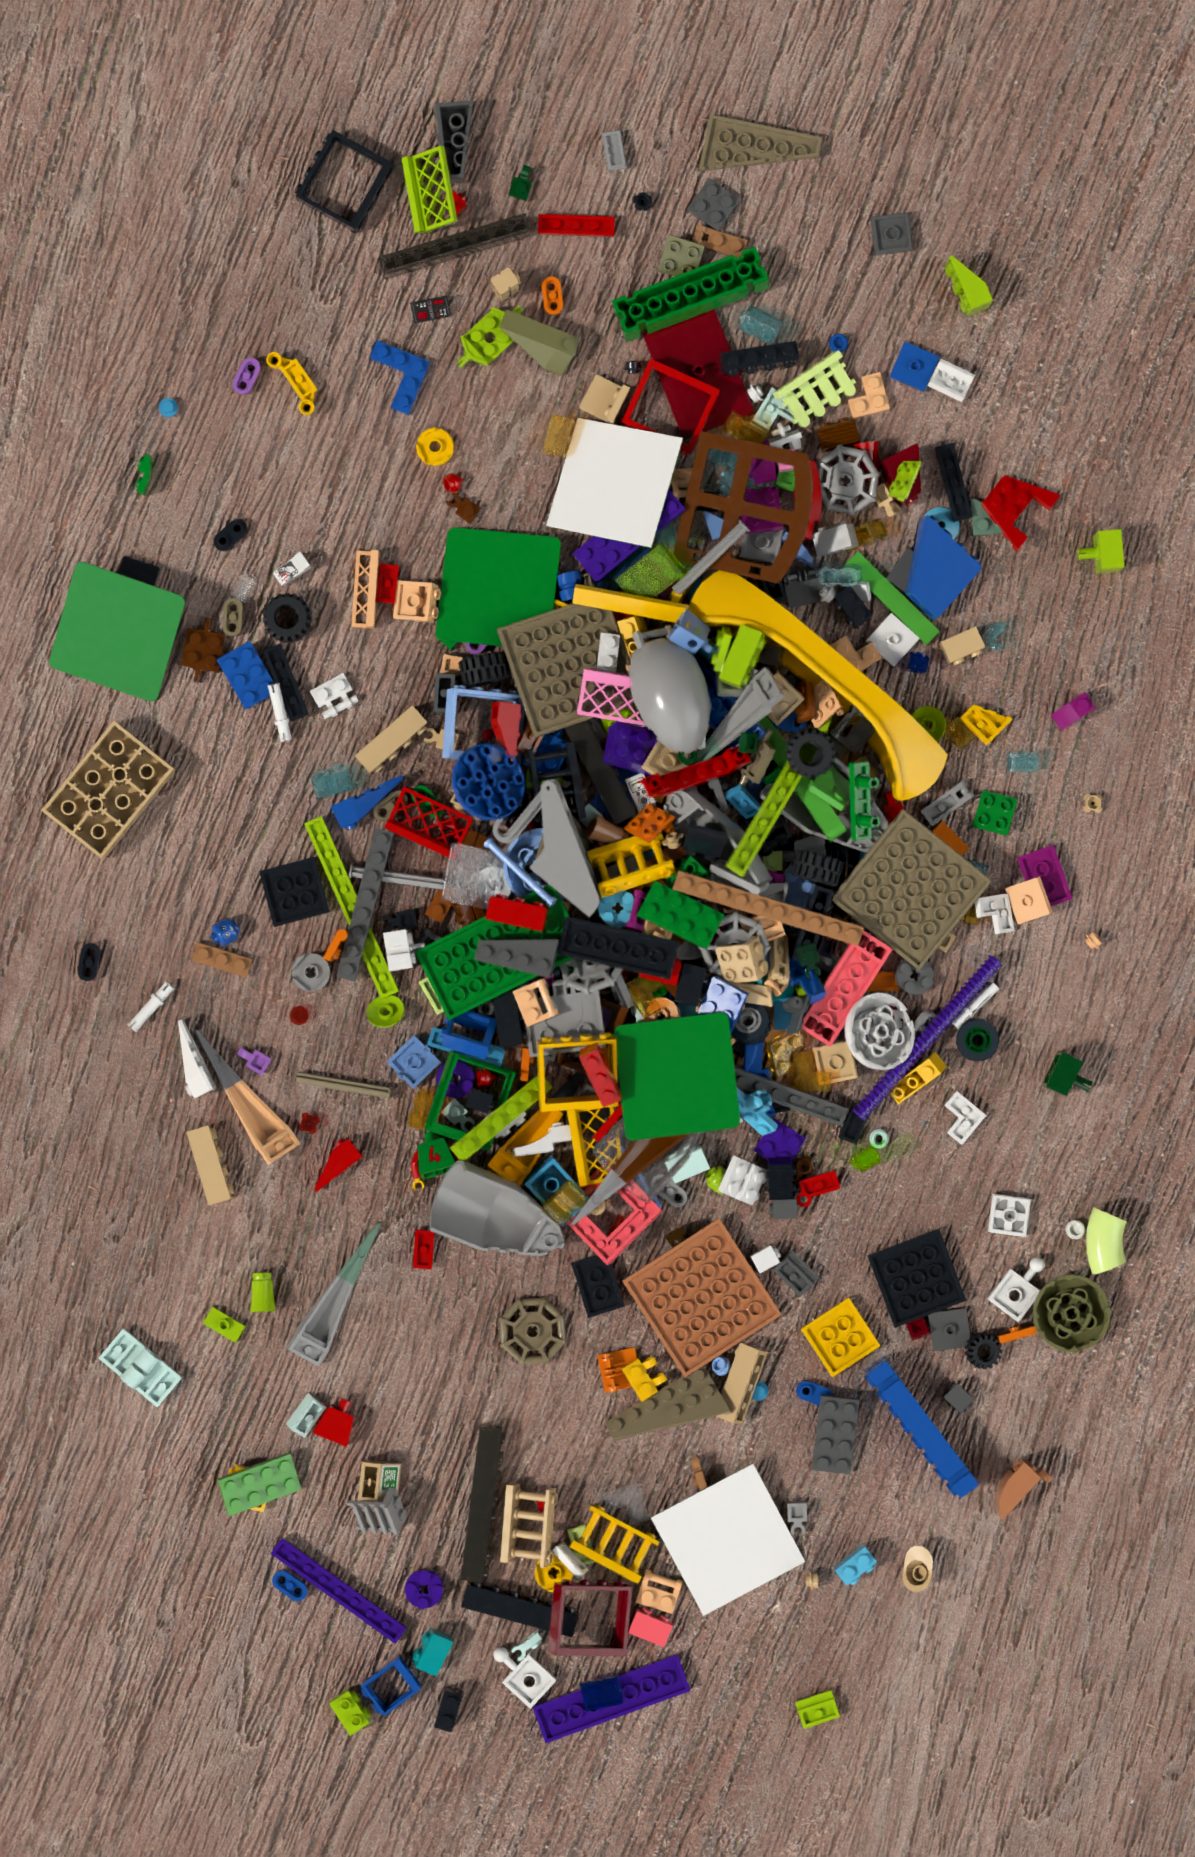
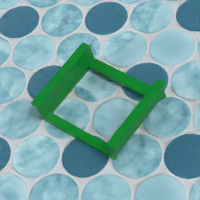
M450 1051L424 1130L457 1141L467 1134L466 1132L436 1123L457 1060L506 1076L496 1109L507 1101L517 1071L503 1066H494ZM494 1137L484 1144L481 1149L490 1151Z

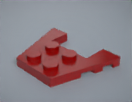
M1004 475L984 499L981 506L994 524L999 526L1003 536L1011 542L1012 548L1017 552L1028 536L1013 526L1015 521L1033 499L1050 511L1061 495Z

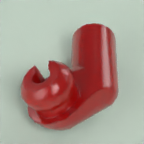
M452 821L441 824L442 829L455 832ZM454 821L457 830L463 829L459 822ZM454 834V840L458 842V837Z

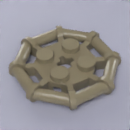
M518 1297L503 1316L498 1319L500 1322L501 1342L499 1346L517 1360L519 1365L549 1364L554 1355L563 1345L567 1344L565 1334L566 1316L546 1299L547 1297L525 1299ZM523 1306H539L538 1311L526 1312ZM543 1307L555 1318L549 1320L541 1313ZM520 1308L521 1316L515 1322L510 1321L509 1319ZM556 1322L558 1337L552 1336V1324ZM507 1325L513 1326L514 1338L508 1340ZM536 1326L538 1334L536 1336L534 1334L528 1335V1327L533 1328ZM550 1340L555 1341L556 1343L545 1353L543 1348ZM516 1342L524 1349L523 1354L521 1355L510 1344ZM539 1350L542 1356H526L527 1351Z

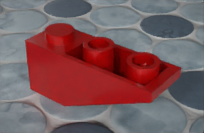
M501 701L492 703L491 725L498 745L507 751V756L512 755L517 759V740L520 737L519 721L522 718L521 705ZM512 758L508 759L509 762H514Z

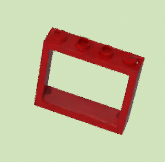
M650 358L622 423L628 428L659 433L630 420L652 370L711 395L689 445L683 443L681 445L680 454L687 456L689 453L693 455L700 433L704 431L721 391Z

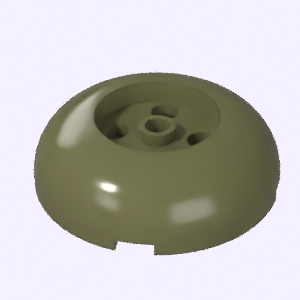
M1063 1275L1046 1283L1037 1294L1033 1305V1321L1041 1338L1050 1346L1064 1352H1079L1094 1346L1104 1336L1110 1322V1306L1103 1290L1092 1280L1079 1275ZM1065 1295L1069 1296L1070 1299L1067 1304L1062 1302V1297ZM1081 1304H1085L1087 1306V1310L1085 1312H1081L1079 1310V1306ZM1068 1309L1073 1310V1314L1071 1316H1068L1067 1314ZM1055 1313L1061 1314L1059 1321L1053 1319ZM1073 1321L1078 1322L1079 1326L1077 1329L1071 1328Z

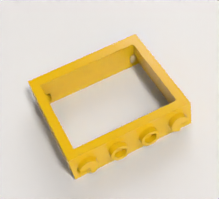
M603 1032L597 1036L581 1034L580 1037L562 1035L561 1038L544 1036L542 1039H537L539 1107L541 1112L603 1108L597 1095L546 1098L544 1048L592 1045L597 1042L599 1044H608L609 1067L618 1084L617 1049L614 1034L611 1035L609 1032ZM618 1102L606 1107H618Z

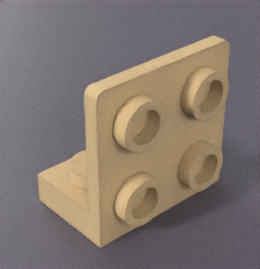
M595 375L579 408L609 424H614L630 393V387L624 384L621 387L599 375Z

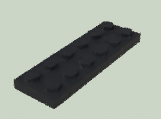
M566 916L557 955L671 980L679 941Z

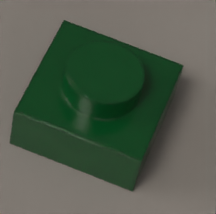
M741 732L738 751L756 753L759 734Z

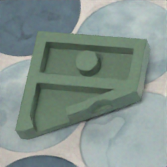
M970 499V508L973 516L971 518L973 536L1002 534L1003 532L999 526L994 524L982 508V502Z

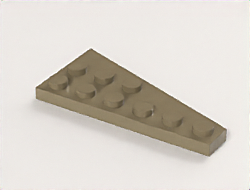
M710 114L698 172L818 158L822 137Z
M702 1366L687 1377H680L643 1402L640 1401L604 1424L613 1440L617 1441L645 1432L651 1433L662 1428L668 1429L693 1423L704 1418L710 1419L721 1414H731V1411L705 1366Z

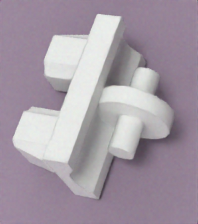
M777 423V430L771 431L773 438L768 439L770 446L783 448V444L789 443L790 449H800L801 432L798 429L791 431L789 425L782 427L781 423Z

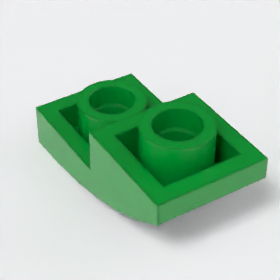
M147 453L145 457L142 456L137 464V467H139L138 471L144 476L143 478L139 477L135 486L137 493L144 497L148 492L153 471L152 457Z

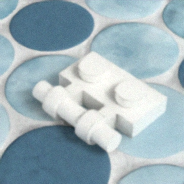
M344 673L310 691L319 708L327 706L328 710L322 713L325 720L331 716H337V713L346 708L350 709L353 707V704L359 702L356 695L348 698L347 693L353 689ZM342 697L343 702L333 706L331 702Z

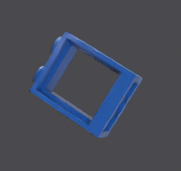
M468 1011L450 1021L446 1017L445 1024L448 1025L442 1028L440 1038H443L441 1046L486 1059L496 1029V1019L472 1011ZM454 1023L485 1032L483 1042L480 1043L451 1034Z
M397 1655L365 1679L361 1684V1691L366 1698L370 1697L374 1704L372 1706L375 1711L385 1716L418 1692L422 1684L402 1657ZM395 1666L410 1686V1689L386 1706L370 1683Z

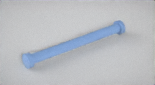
M492 837L484 843V847L493 851L546 902L549 908L555 904L557 899L554 896L551 897L498 847Z

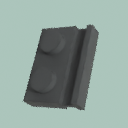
M620 974L615 981V985L613 987L609 986L608 989L616 1004L631 1008L635 1003Z
M793 1250L773 1269L799 1297L820 1278Z

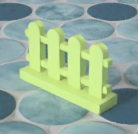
M839 350L832 352L772 393L776 400L780 398L784 400L781 404L783 407L787 406L794 417L792 422L794 424L798 423L800 427H807L810 424L809 414L813 412L816 417H821L825 414V407L823 406L825 403L828 402L830 406L835 407L841 402L840 393L843 392L846 396L855 394L856 388L853 384L856 381L854 379L850 380L843 369L846 365L844 362H839V359L843 357ZM828 367L830 371L824 373L823 370ZM832 375L840 387L837 390L834 389L828 379ZM813 378L814 382L810 384L808 380ZM816 386L819 387L825 397L821 401L813 390ZM798 388L799 392L794 394L793 390ZM801 396H803L809 406V409L806 411L798 400Z

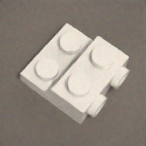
M733 1155L718 1191L753 1206L754 1202L759 1199V1190L762 1184L767 1181L768 1170Z

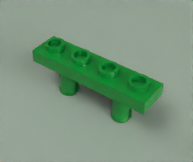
M869 762L849 763L851 840L872 839L871 827H878L880 825V818L878 816H871L870 789H876L879 786V780L876 777H870Z

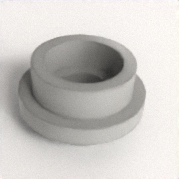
M830 585L822 588L819 593L820 601L829 603L835 597L837 591L834 590V586Z

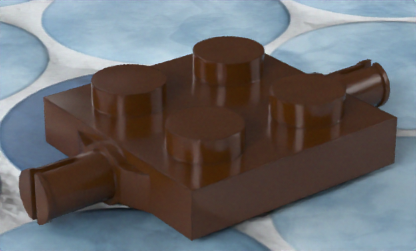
M205 618L203 629L187 628L181 666L190 667L195 670L193 682H197L199 675L198 683H202L203 672L219 673L220 665L216 659L222 656L226 635L215 633L211 630L213 621L211 618L209 619V624L208 618Z

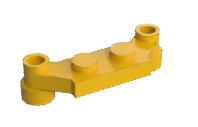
M277 352L269 353L266 358L269 367L281 370L302 400L299 404L300 412L305 416L312 415L315 410V393L318 389L296 358L294 360L283 358ZM274 359L278 360L276 364H272ZM305 407H311L309 411H304Z

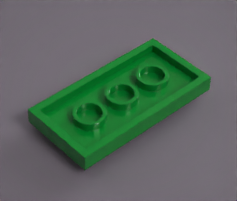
M654 881L637 914L638 917L705 950L708 949L724 918V914Z

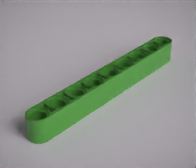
M765 716L758 722L764 729L768 727L773 730L768 741L776 750L773 760L782 770L788 761L786 758L787 744L769 718ZM802 776L794 791L831 842L847 830L829 803L809 791L813 784L812 779Z

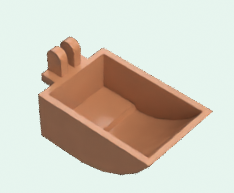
M1019 1458L1003 1475L996 1493L998 1517L1003 1520L1041 1478L1045 1482L1050 1483L1052 1477L1041 1466L1037 1469L1027 1458L1024 1461Z

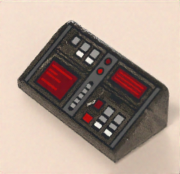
M448 296L410 302L414 324L452 317Z

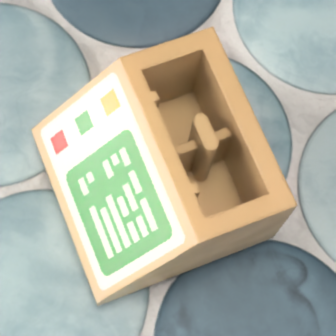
M363 1459L358 1501L383 1502L389 1488H396L397 1492H399L402 1463Z

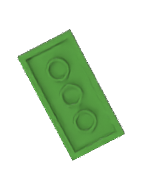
M289 1452L217 1479L228 1516L301 1490L293 1459Z

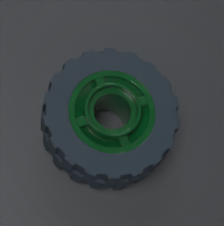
M974 1019L966 1022L957 1033V1049L967 1060L973 1062L987 1060L998 1049L999 1034L990 1022L983 1019ZM975 1035L982 1037L983 1042L980 1046H976L972 1041Z

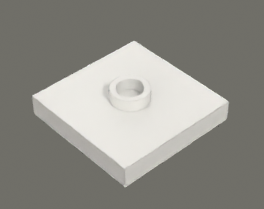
M890 613L865 642L867 644L873 642L881 656L894 667L919 640V637Z

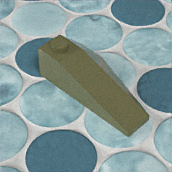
M510 310L505 311L499 326L529 356H532L543 369L562 376L569 365L580 341L579 338Z

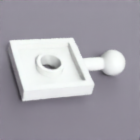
M1040 1257L1032 1258L1030 1269L1023 1278L1010 1268L987 1299L1019 1323L1034 1303L1040 1291L1030 1284L1029 1281L1036 1272H1041L1044 1269V1260ZM1012 1290L1019 1292V1298L1015 1301L1009 1298V1293Z
M504 1647L496 1648L493 1653L494 1659L497 1662H504L512 1670L502 1683L530 1709L557 1680L529 1653L518 1665L508 1657V1650ZM532 1676L535 1679V1683L527 1686L524 1683V1678Z

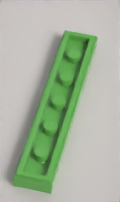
M858 551L844 565L859 581L869 582L870 591L905 626L917 635L925 645L940 632Z

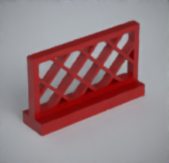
M403 787L384 828L455 861L473 818L409 788ZM406 792L414 796L415 803L405 806L403 797ZM416 796L419 797V798H421V799H423V800L418 801L417 798H416ZM425 801L431 803L433 811L422 814L419 804ZM417 805L420 815L410 819L406 808ZM404 809L408 820L403 822L393 820L396 812ZM445 809L448 811L451 819L440 822L436 812ZM434 813L438 823L427 827L424 816ZM462 817L468 820L465 828L457 830L454 823L455 819ZM422 818L425 828L418 831L413 829L411 821ZM452 821L455 832L444 835L441 824ZM407 822H409L410 827H408V826H406V825H404V824L407 823ZM439 826L442 836L434 839L430 836L428 829ZM426 830L428 835L423 834L421 832ZM453 834L457 835L459 841L456 848L448 845L446 837Z

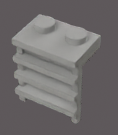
M396 1488L388 1489L383 1502L347 1500L346 1503L347 1506L353 1507L359 1523L356 1525V1529L362 1530V1533L370 1530L373 1534L382 1531L383 1534L393 1532L394 1535H398L403 1521L406 1520V1510L403 1508L401 1497L398 1495ZM361 1507H363V1509H364V1512H365L366 1517H367V1519H368L369 1525H367V1522H366V1520H365V1517H364V1515H363V1512H362V1510H361ZM371 1507L374 1508V1511H375V1513H376V1516H377V1519H378L380 1525L377 1524L376 1519H375V1516H374V1514H373V1511H372Z

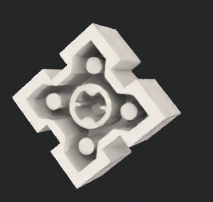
M406 929L383 933L389 971L414 968L413 964L417 963L415 951L425 947V943L414 944L412 933H408Z

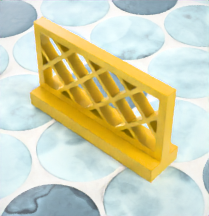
M609 1107L610 1116L614 1112L613 1107ZM601 1108L567 1110L579 1187L602 1183L605 1179L602 1177L604 1174H608L606 1172L612 1163L616 1164L614 1161L616 1157L618 1160L621 1157L617 1127L614 1124L611 1127L614 1134L610 1140H605L607 1144L602 1151L592 1146L595 1139L591 1143L583 1139V1133L587 1128L596 1134V1131L589 1127L595 1117L604 1123L606 1122L597 1116ZM598 1109L595 1113H593L592 1111H590V1110ZM588 1111L593 1115L588 1124L580 1120L579 1112ZM581 1124H583V1125L585 1126V1128L583 1129V1131H582V1128H581ZM613 1138L615 1139V1145L611 1142ZM584 1142H585L587 1145H589V1146L586 1148V1150H585ZM609 1144L616 1148L617 1153L613 1159L603 1153ZM590 1147L600 1153L594 1162L586 1158V1152ZM601 1155L611 1161L605 1170H602L595 1164ZM587 1161H588L590 1164H592L589 1169H588ZM593 1166L603 1172L598 1179L590 1180L589 1172Z

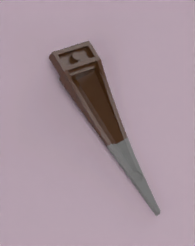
M687 1134L632 1141L571 1225H575L679 1143Z

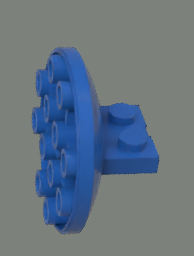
M479 744L467 749L455 762L452 771V788L459 804L469 814L482 820L494 821L507 817L518 808L524 797L525 778L516 758L512 755L507 756V751L504 748L493 744ZM512 758L514 762H509L508 759Z

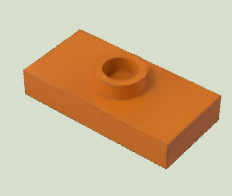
M1033 1324L1025 1327L1016 1325L1010 1327V1331L997 1334L996 1336L998 1342L1002 1344L1036 1334L1037 1330Z

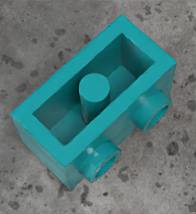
M430 1627L428 1632H425L422 1636L420 1648L416 1649L413 1654V1662L416 1668L437 1676L453 1644V1640L450 1635Z

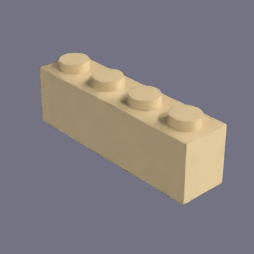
M412 705L359 751L355 757L370 774L373 772L377 774L384 768V762L387 760L392 761L399 754L397 751L401 747L407 748L413 742L412 738L416 734L420 736L428 729L426 727L428 722Z
M207 1125L187 1131L186 1133L208 1205L233 1198L234 1189L232 1183H228L226 1177L229 1175L226 1164L223 1165L221 1157H223L222 1149L220 1146H217L215 1141L218 1138L215 1128Z
M739 1344L735 1351L733 1364L729 1369L727 1381L722 1387V1397L729 1407L731 1414L717 1415V1417L734 1424H743L768 1352L749 1344Z

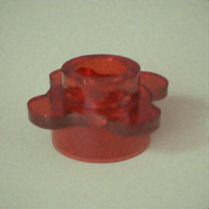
M303 1113L301 1123L298 1125L299 1130L308 1131L310 1134L316 1133V1126L320 1122L319 1117Z

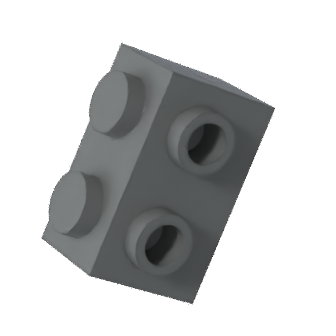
M436 673L434 713L445 714L447 689L454 688V685L459 686V680H456L455 674ZM458 699L456 701V710L458 709Z

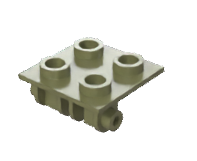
M668 234L658 271L677 276L698 268L705 246Z

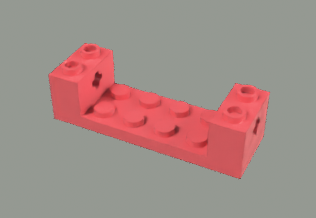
M864 930L858 946L844 942L848 947L823 985L827 994L821 1001L811 1004L802 1017L804 1023L801 1029L830 1047L844 1027L851 1007L863 997L893 950Z

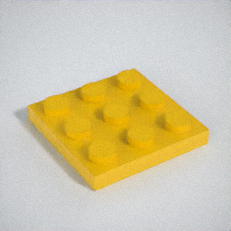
M849 1297L800 1328L832 1378L880 1347V1344Z

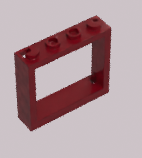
M570 1579L554 1582L548 1652L555 1656H626L632 1587L625 1584V1581L614 1580V1583H608L606 1580H597V1583H591L590 1580L584 1579L579 1580V1583L573 1582ZM565 1590L618 1591L613 1645L560 1644Z

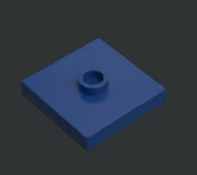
M904 342L889 378L925 392L940 356Z

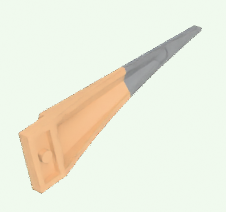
M195 1030L194 1033L254 1147L256 1150L258 1149L268 1165L300 1145L290 1127L248 1087L202 1034Z

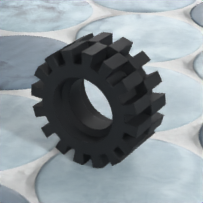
M980 1332L976 1333L977 1336H971V1341L967 1340L969 1345H965L967 1350L964 1352L967 1356L966 1359L979 1369L986 1370L987 1367L991 1369L993 1368L992 1364H998L997 1358L1001 1359L999 1353H1002L1000 1349L1002 1346L990 1334L982 1332V1334ZM982 1344H987L989 1346V1353L986 1357L980 1358L977 1355V1350Z

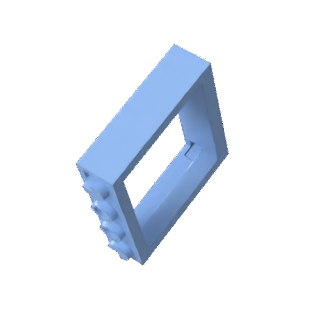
M454 685V688L447 689L442 758L457 760L465 752L453 750L457 696L510 701L514 704H520L522 710V718L519 721L521 736L525 710L518 692L508 691V694L501 693L500 689H490V692L483 691L482 687H472V690H468L463 685ZM518 751L516 760L521 765L522 753Z

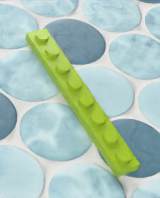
M807 742L804 743L799 750L801 760L805 763H810L817 749ZM788 761L726 864V867L741 877L745 875L802 777L792 769Z

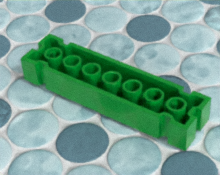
M754 246L741 251V256L735 258L733 254L633 292L634 297L627 299L626 295L612 300V306L616 318L620 322L626 342L640 338V332L645 330L650 334L746 298L751 290H754L755 294L769 289V278L764 266L761 267V259Z

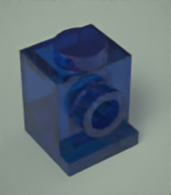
M910 652L906 671L925 675L930 660L929 656L921 652Z

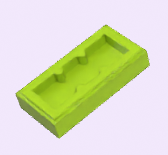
M214 1306L203 1322L206 1326L235 1343L246 1325Z

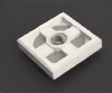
M992 1193L987 1232L1026 1237L1031 1199Z

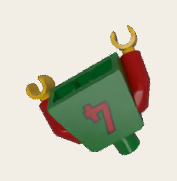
M426 1132L424 1134L425 1143L418 1145V1150L414 1152L410 1164L412 1177L415 1179L413 1183L414 1190H416L417 1182L422 1184L423 1189L425 1179L446 1174L454 1163L460 1161L450 1149L453 1144L445 1142L444 1138L436 1139V1135L433 1132Z

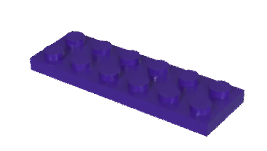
M670 489L668 490L656 534L686 510ZM593 536L572 554L598 584L642 546Z

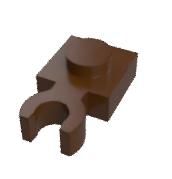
M452 493V496L456 498V502L450 503L446 501L447 506L457 508L455 514L471 525L482 508L468 498H465L462 502L458 494Z

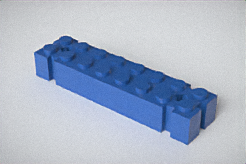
M881 1357L864 1370L867 1373L865 1376L866 1380L872 1388L876 1386L879 1389L876 1393L884 1404L887 1401L890 1404L888 1409L896 1419L900 1417L902 1420L899 1424L905 1432L913 1434L911 1439L917 1448L925 1450L923 1455L930 1465L935 1464L937 1466L934 1470L942 1481L945 1479L948 1481L946 1486L954 1497L958 1494L960 1498H963L976 1488L979 1483L884 1357Z

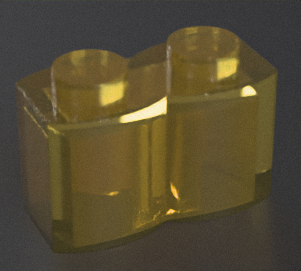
M423 1089L418 1091L414 1099V1109L408 1117L409 1127L418 1130L424 1129L429 1114L428 1111L435 1096L434 1093Z
M569 1179L542 1207L558 1224L566 1223L572 1217L571 1213L575 1209L580 1210L586 1204L585 1200L587 1197Z

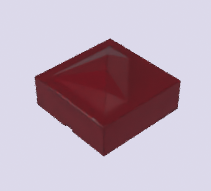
M924 1317L906 1324L912 1341L930 1335Z

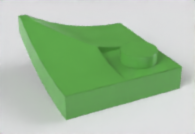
M832 764L831 769L826 771L827 773L816 777L809 791L839 811H842L850 798V782Z

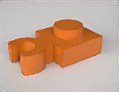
M523 1048L520 1081H528L529 1064H533L534 1057L529 1055V1048Z

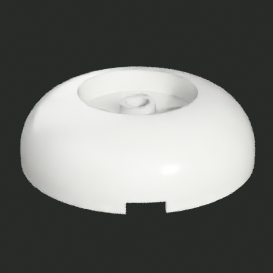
M873 993L862 997L851 1007L845 1021V1038L849 1050L861 1064L876 1070L892 1069L903 1063L910 1055L914 1045V1024L909 1019L906 1012L907 1008L897 998L889 994ZM888 1005L896 1007L897 1010H892ZM879 1041L883 1043V1046L878 1045Z

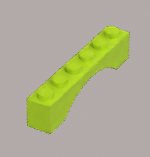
M538 1075L450 1147L460 1161L468 1159L539 1100ZM545 1079V1092L547 1093L553 1087Z

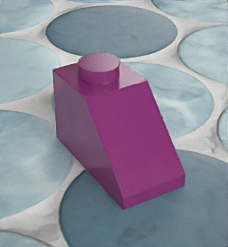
M765 440L762 443L770 446L769 440ZM758 458L753 459L749 479H753L754 485L777 480L774 462Z
M1084 692L1051 714V717L1062 731L1096 707L1086 692Z

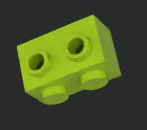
M349 1687L332 1698L329 1705L351 1736L370 1723L371 1714L366 1706L362 1707L359 1701L361 1699L355 1690L352 1691Z

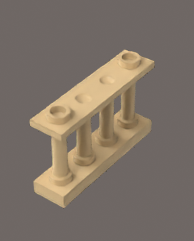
M518 1483L506 1485L500 1562L509 1563L514 1561L516 1557L540 1560L541 1568L550 1566V1563L553 1561L551 1549L554 1510L558 1501L556 1488L547 1489L546 1494L521 1491L520 1484ZM526 1499L545 1502L544 1513L521 1511L518 1508L519 1500ZM522 1518L543 1521V1533L519 1530L517 1528V1520ZM516 1539L541 1540V1552L517 1549L515 1547Z

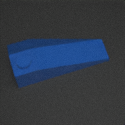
M400 775L386 781L375 789H368L358 797L352 796L330 806L341 828H346L349 831L357 827V823L404 780L403 776Z

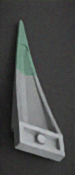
M763 668L750 680L729 713L705 742V748L697 752V758L693 764L713 757L739 737L741 732H745L773 710L772 707L785 697L769 669Z
M380 1222L375 1224L295 1329V1334L286 1346L289 1351L318 1367L320 1366L330 1349L354 1283L381 1226Z

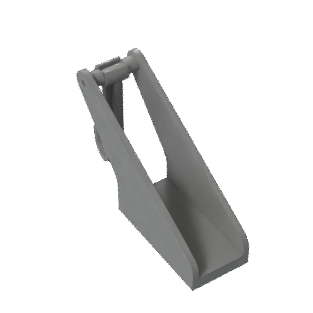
M550 779L542 783L540 792L507 833L501 834L498 830L503 821L502 818L496 820L493 825V834L502 843L513 842L542 808L544 849L529 868L590 917L598 909L602 898L598 882L560 783L555 779Z

